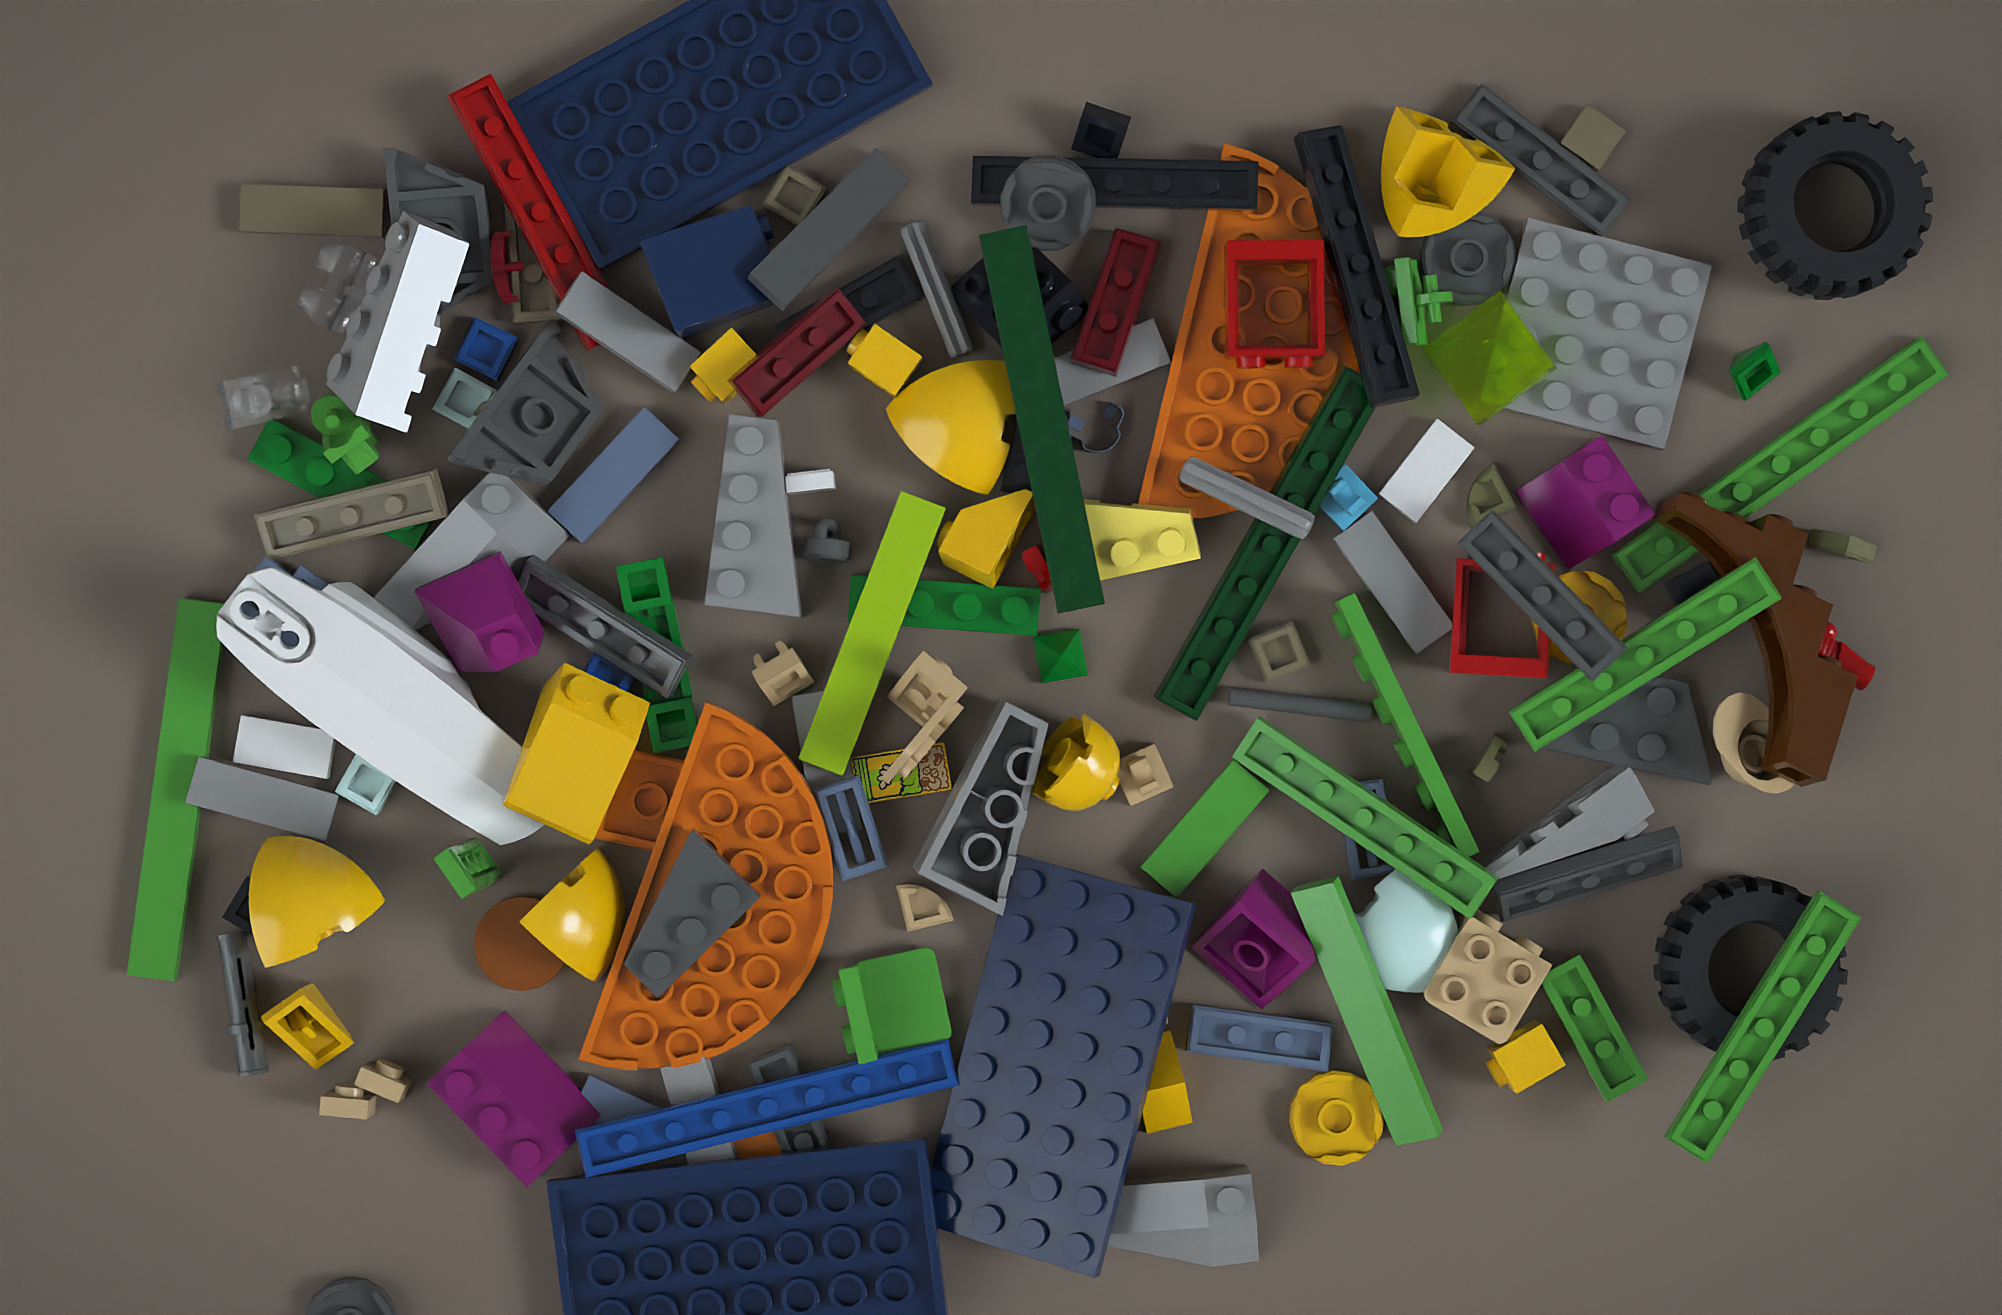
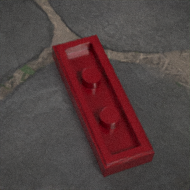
M1115 228L1070 358L1072 364L1117 377L1161 248V241Z
M833 287L727 381L756 417L762 418L860 332L867 323L840 289Z

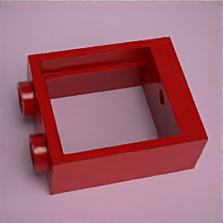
M1324 239L1227 240L1224 245L1225 360H1236V368L1238 369L1265 368V360H1284V368L1299 369L1312 368L1313 360H1320L1325 356ZM1307 264L1308 345L1239 346L1238 265Z
M1536 553L1545 562L1546 554ZM1468 555V559L1456 558L1450 673L1549 679L1552 640L1539 627L1537 659L1467 655L1472 572H1486L1470 555ZM1546 563L1556 573V564Z

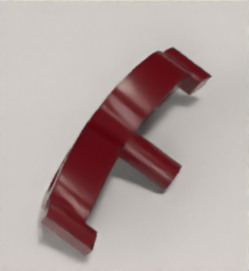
M510 231L495 232L491 239L490 248L493 279L498 295L504 304L520 302L518 297L512 294L507 272L524 270L523 261L506 263V238L510 237Z

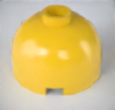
M1081 714V721L1074 716L1065 720L1043 745L1041 754L1049 756L1043 763L1041 771L1037 770L1031 792L1045 803L1058 809L1069 811L1087 809L1096 805L1101 799H1109L1119 785L1120 779L1117 775L1120 769V751L1111 734L1101 724L1086 714Z

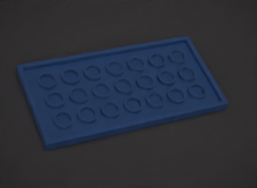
M689 0L507 101L594 261L602 271L642 249L639 241L687 224L777 174L786 166L793 165L933 87V83L887 0Z
M1016 854V863L1006 894L1007 900L1003 916L998 914L956 1073L959 1085L952 1088L931 1168L937 1227L947 1232L1096 1278L1101 1273L1197 904Z
M926 1136L614 1171L588 1178L585 1175L552 1178L546 1182L563 1315H949Z

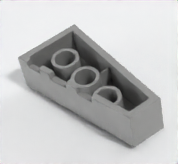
M999 697L913 864V868L918 874L1001 916L1004 913L1010 877L1013 875L1016 863V852L1021 831L1024 828L1028 813L1027 806L1032 785L1035 783L1046 737L1047 722Z

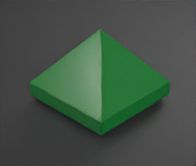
M1767 342L1735 354L1729 369V374L1737 393L1743 401L1748 400L1781 373L1771 346Z
M1080 629L1033 637L1041 684L1088 675Z

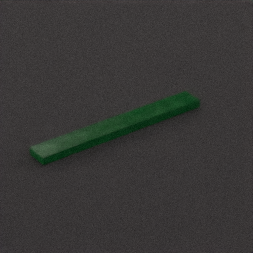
M1027 225L981 234L979 239L1057 612L1059 614L1105 604L1028 228Z
M1342 364L1269 493L1315 515L1375 408L1370 407L1360 373ZM1254 518L1156 690L1154 697L1157 700L1195 721L1198 720L1301 539Z

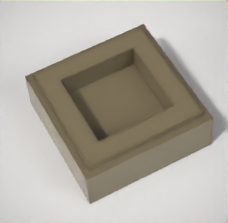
M1587 104L1559 144L1597 172L1623 137L1626 130Z
M789 165L781 170L762 202V206L797 227L819 205L827 188Z
M1293 621L1248 639L1265 683L1310 666Z

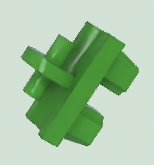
M1410 257L1394 259L1395 265L1385 267L1384 272L1391 296L1398 295L1400 313H1397L1405 344L1413 347L1428 345L1424 307L1426 306L1428 324L1442 322L1440 305L1453 302L1452 292H1438L1437 275L1423 276L1424 294H1422L1419 260H1410Z
M326 393L313 403L311 409L312 422L315 428L322 433L323 454L331 464L342 457L354 473L359 474L379 458V452L374 447L378 443V436L370 428L369 419L355 415L335 393Z

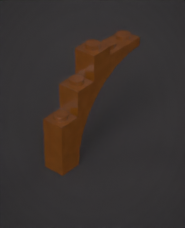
M1679 492L1658 502L1655 510L1656 515L1653 516V520L1683 537L1713 564L1722 577L1751 558L1756 557L1781 595L1782 599L1749 619L1764 660L1769 692L1768 736L1761 768L1800 787L1825 781L1858 675L1841 668L1842 663L1829 656L1818 655L1833 604L1817 597V592L1807 586L1793 585L1808 533L1794 527L1790 519L1777 514H1767L1747 523L1746 518L1733 512H1721L1707 505L1706 500L1702 496L1691 492Z

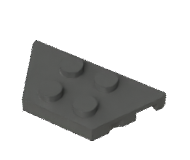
M394 147L383 148L391 224L393 225L395 222H398L402 212L406 211L454 230L469 243L451 301L445 306H439L437 313L440 315L494 281L490 256L492 235L486 184Z
M551 319L543 327L446 458L449 462L545 486L558 474L603 409L593 390L586 386L583 378L584 373L576 358L570 359L558 337L561 330L554 320Z
M1658 676L1542 747V749L1610 764L1628 766L1637 770L1705 785H1711L1712 781L1688 683Z

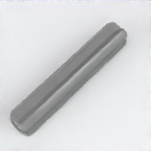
M915 221L901 228V235L948 354L951 357L966 354L972 350L973 344L925 223L923 221Z
M1190 457L1183 465L1179 477L1182 483L1299 539H1304L1310 532L1315 518L1312 513L1196 457Z

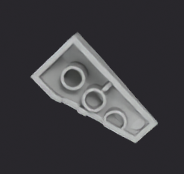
M490 472L456 506L376 594L374 599L396 614L414 630H418L430 624L431 621L414 592L415 588L499 551L502 552L515 578L518 579L529 558L535 555L546 562L572 535L514 478Z
M1247 1165L1124 1181L1108 1246L1210 1267L1259 1261L1257 1218L1251 1173Z

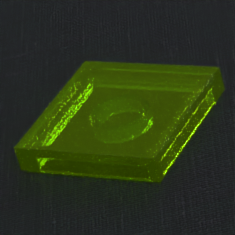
M1501 291L1497 292L1423 348L1475 423L1480 426L1557 369Z

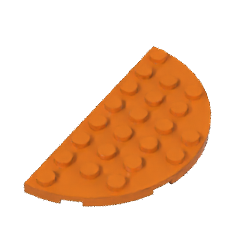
M1226 143L1222 147L1220 160L1259 162L1257 211L1207 210L1137 503L1190 508L1192 519L1209 518L1231 513L1238 509L1180 481L1179 477L1183 465L1190 457H1196L1266 492H1270L1342 364L1361 374L1325 247V356L1320 360H1313L1312 368L1299 369L1284 368V360H1265V368L1238 369L1236 368V360H1225L1224 245L1227 240L1322 239L1308 188H1305L1291 175L1278 168L1279 166L1272 161ZM1307 264L1238 265L1239 346L1308 345Z
M710 701L705 702L578 1060L603 1067L637 1070L638 1068H662L671 1065V1068H677L701 1062V1057L704 1056L707 1060L722 1054L748 1040L763 1029L786 1006L803 985L823 945L832 907L834 868L831 844L817 800L801 772L789 756L770 737L751 722ZM694 827L761 896L657 998L624 963Z

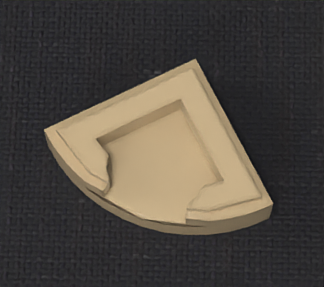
M918 884L896 885L908 932L954 921L947 903L933 890Z

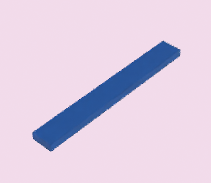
M945 1039L881 1054L877 1061L859 1064L858 1060L575 1129L585 1177L588 1178L958 1086L959 1082L949 1040Z

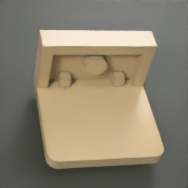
M925 651L918 656L887 695L888 699L923 727L881 777L887 784L897 773L905 779L964 708L957 701L968 687L953 675L950 667L945 662L929 656Z
M1478 910L1471 919L1460 913L1456 920L1459 933L1426 986L1424 998L1428 1003L1495 1043L1502 1044L1511 1036L1552 964L1539 957L1543 951L1542 947L1518 934L1515 941L1510 940L1499 933L1503 924L1482 911Z

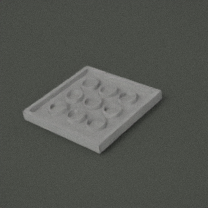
M1527 218L1522 231L1516 255V264L1507 289L1478 403L1642 446L1664 450L1712 265Z

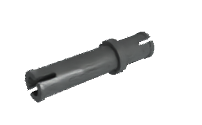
M245 931L216 936L219 943L231 1025L227 1026L228 1036L233 1035L239 1071L238 1077L269 1072L261 1031L266 1029V1025L259 1018L254 976L247 941L248 934Z

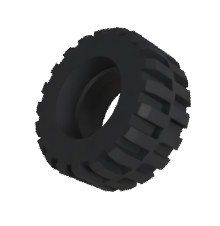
M1841 111L1826 112L1820 117L1814 118L1811 116L1796 123L1773 138L1755 156V164L1746 171L1741 183L1746 188L1744 195L1738 198L1737 212L1744 213L1745 223L1739 226L1742 240L1749 238L1754 250L1748 252L1755 265L1761 261L1769 269L1765 276L1773 283L1777 284L1783 281L1789 285L1788 292L1798 296L1811 294L1815 300H1831L1837 297L1845 299L1885 284L1887 280L1899 275L1908 267L1907 261L1909 258L1919 253L1924 244L1920 236L1923 232L1929 230L1933 215L1925 213L1926 204L1933 202L1932 187H1923L1921 176L1928 173L1924 161L1921 160L1916 164L1914 163L1909 152L1915 147L1906 137L1897 141L1891 136L1894 131L1893 126L1884 121H1880L1875 125L1869 123V115L1854 112L1849 116H1843ZM1822 163H1836L1851 169L1860 176L1870 190L1874 203L1873 225L1867 238L1854 248L1844 251H1832L1821 247L1805 234L1796 218L1794 193L1797 182L1807 170Z
M1729 876L1728 880L1719 881L1715 879L1703 884V890L1697 894L1690 892L1680 900V903L1683 905L1676 914L1669 913L1663 923L1668 929L1663 939L1657 937L1654 950L1660 953L1659 964L1653 965L1654 979L1660 981L1662 990L1658 992L1662 1005L1670 1010L1672 1014L1670 1018L1679 1029L1689 1034L1691 1039L1716 1052L1741 1013L1740 1011L1728 1008L1720 1002L1710 987L1708 978L1709 959L1718 940L1728 930L1739 924L1759 923L1772 928L1786 941L1812 899L1811 896L1799 892L1798 888L1759 876ZM1845 946L1773 1060L1785 1058V1051L1790 1049L1799 1052L1810 1045L1807 1039L1814 1032L1822 1035L1829 1027L1830 1023L1825 1018L1831 1009L1838 1012L1843 998L1837 996L1839 984L1847 985L1848 970L1841 968L1840 958L1847 956Z

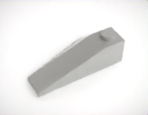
M1611 764L1479 864L1497 875L1500 879L1615 841L1621 836L1625 841L1629 840L1649 825L1645 819L1655 811L1632 769L1628 766Z

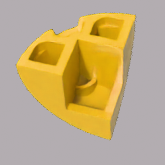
M1396 106L1388 126L1381 161V191L1388 220L1395 233L1401 237L1429 236L1454 228L1485 208L1503 189L1515 168L1502 155L1481 140L1464 139L1459 134L1451 132L1448 129L1447 122L1419 111Z
M976 360L953 364L919 378L902 390L886 407V411L894 429L904 443L926 465L946 479L966 489L988 495L1003 469L1010 449V445L1005 443L1002 437L1005 432L1004 422L1010 414H1016L1005 361Z
M296 836L268 837L262 844L253 864L249 884V914L255 944L265 968L291 961L317 950V944L321 939L329 937L333 932L351 931L370 917L385 902L380 890L357 864L337 850L311 839Z
M599 848L582 860L566 878L559 882L519 921L558 958L579 974L594 982H599L611 967L626 926V905L620 880L612 864Z

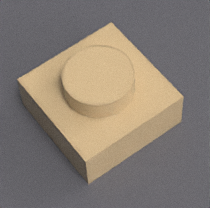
M378 1059L376 1064L368 1062L360 1068L354 1085L399 1103L406 1098L413 1080L402 1075L404 1069L399 1065Z
M336 1084L335 1091L329 1090L321 1096L319 1115L367 1120L375 1114L377 1095L364 1094V1089L354 1084Z

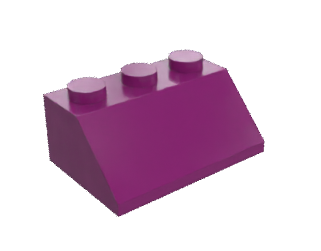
M506 1010L494 1019L427 1083L526 1187L577 1140L575 1129L591 1126L601 1116L594 1106L581 1094L582 1089Z

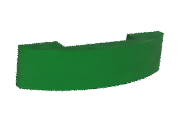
M659 557L615 566L625 613L684 650L664 558ZM687 666L675 692L668 698L641 682L644 699L650 702L646 718L654 753L689 747L693 739L698 720Z

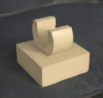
M782 641L775 643L780 655L765 663L759 653L754 655L753 660L757 669L751 671L759 687L773 706L815 683L793 647L788 649Z
M1155 743L1120 758V769L1117 776H1119L1120 785L1130 806L1174 787Z

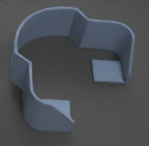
M1108 402L1101 415L1102 417L1112 421L1118 409L1122 412V418L1116 428L1119 434L1117 443L1121 436L1118 427L1123 419L1124 411L1122 407ZM1071 415L1068 426L1081 432L1085 421ZM1070 434L1072 438L1081 441L1082 448L1084 450L1091 453H1104L1106 451H1109L1116 445L1115 443L1113 446L1103 451H1093L1084 447L1082 439Z

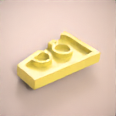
M1084 499L1100 580L1201 559V551L1190 508L1132 503L1129 506L1100 503L1101 500Z

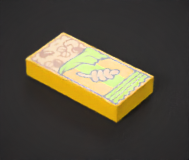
M935 743L905 779L898 773L889 784L881 779L904 749L851 757L853 777L860 775L868 803L951 790L952 785L945 743Z

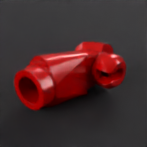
M1828 622L1818 655L1829 656L1842 663L1841 668L1858 675L1854 688L1860 691L1864 690L1873 678L1875 666L1868 663L1844 642L1836 641L1837 628L1834 624Z

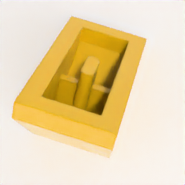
M313 982L300 988L261 1016L263 1023L315 1070L354 1044L352 1036Z
M1171 1030L1163 1031L1142 1112L1147 1134L1193 1123L1186 1085Z

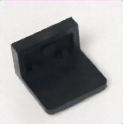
M1032 248L1052 344L1066 330L1073 328L1080 321L1081 317L1087 312L1089 305L1073 282L1038 248ZM982 258L956 281L950 289L956 303L996 342L1003 352L984 258Z

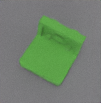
M929 947L844 964L838 970L840 978L832 979L837 1007L846 1006L850 1025L842 1026L846 1050L848 1054H857L859 1064L877 1061L881 1054L949 1039L952 1029L934 950Z

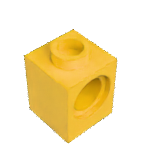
M876 324L873 325L869 333L864 329L858 332L846 350L852 356L848 361L849 367L893 398L903 390L923 361L921 355Z
M731 327L689 366L697 374L691 383L710 403L718 397L726 405L738 394L727 380L750 361L756 353Z
M1536 1019L1513 1031L1505 1043L1498 1044L1494 1042L1486 1047L1492 1059L1485 1064L1500 1088L1507 1084L1516 1094L1566 1066L1543 1024Z

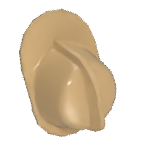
M1739 692L1727 696L1718 705L1713 717V736L1716 747L1721 754V761L1725 771L1733 780L1742 785L1752 786L1763 793L1778 794L1789 790L1794 783L1761 768L1768 736L1769 709L1752 694Z

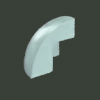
M1395 869L1375 886V897L1365 907V910L1359 914L1354 913L1384 988L1401 992H1424L1459 930L1450 905Z

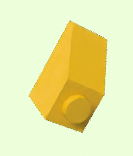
M1023 489L961 509L955 521H947L938 536L937 546L940 547L938 551L942 564L993 589L1036 511L1033 493Z

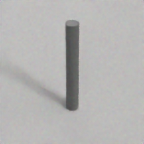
M1230 687L1228 706L1370 723L1372 704L1246 688Z

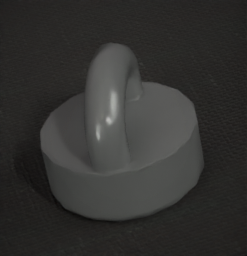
M829 517L822 518L816 525L814 538L804 539L802 556L806 560L815 562L846 563L850 560L851 543L841 540V529L834 519ZM827 530L829 531V534H830V537H829V538H826V536H827Z

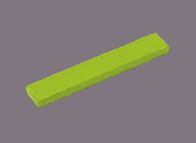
M900 492L798 759L841 776L844 775L945 513V507L907 492Z

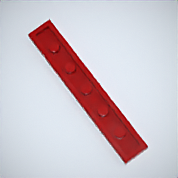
M490 73L449 94L447 97L449 103L559 302H561L580 272H584L609 289L492 74ZM574 327L586 351L600 345Z

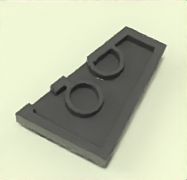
M694 827L624 963L657 998L761 896Z

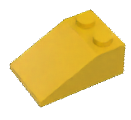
M564 663L543 685L502 805L584 843L590 844L593 842L637 745L650 702Z

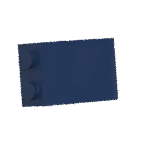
M752 205L639 241L674 330L682 340L774 305L768 297L747 279L750 272L770 253L767 243L776 240L766 214L763 213L756 216Z

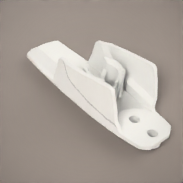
M271 566L248 573L219 610L216 625L217 638L240 662L275 694L314 725L393 780L499 845L523 839L544 826L543 823L502 805L522 746L479 709L469 684L458 675L452 660L396 614L351 582H337L329 584L320 591ZM245 601L255 602L259 607L260 614L255 617L245 615L241 609L242 603ZM282 630L284 632L288 630L295 632L299 637V643L296 646L286 645L281 639Z

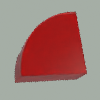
M1038 544L1022 552L1021 557L1029 572L1033 573L1036 577L1039 588L1047 594L1053 591L1046 555L1042 546Z

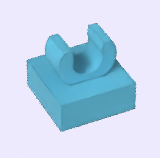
M1345 464L1339 471L1319 508L1343 532L1378 497Z

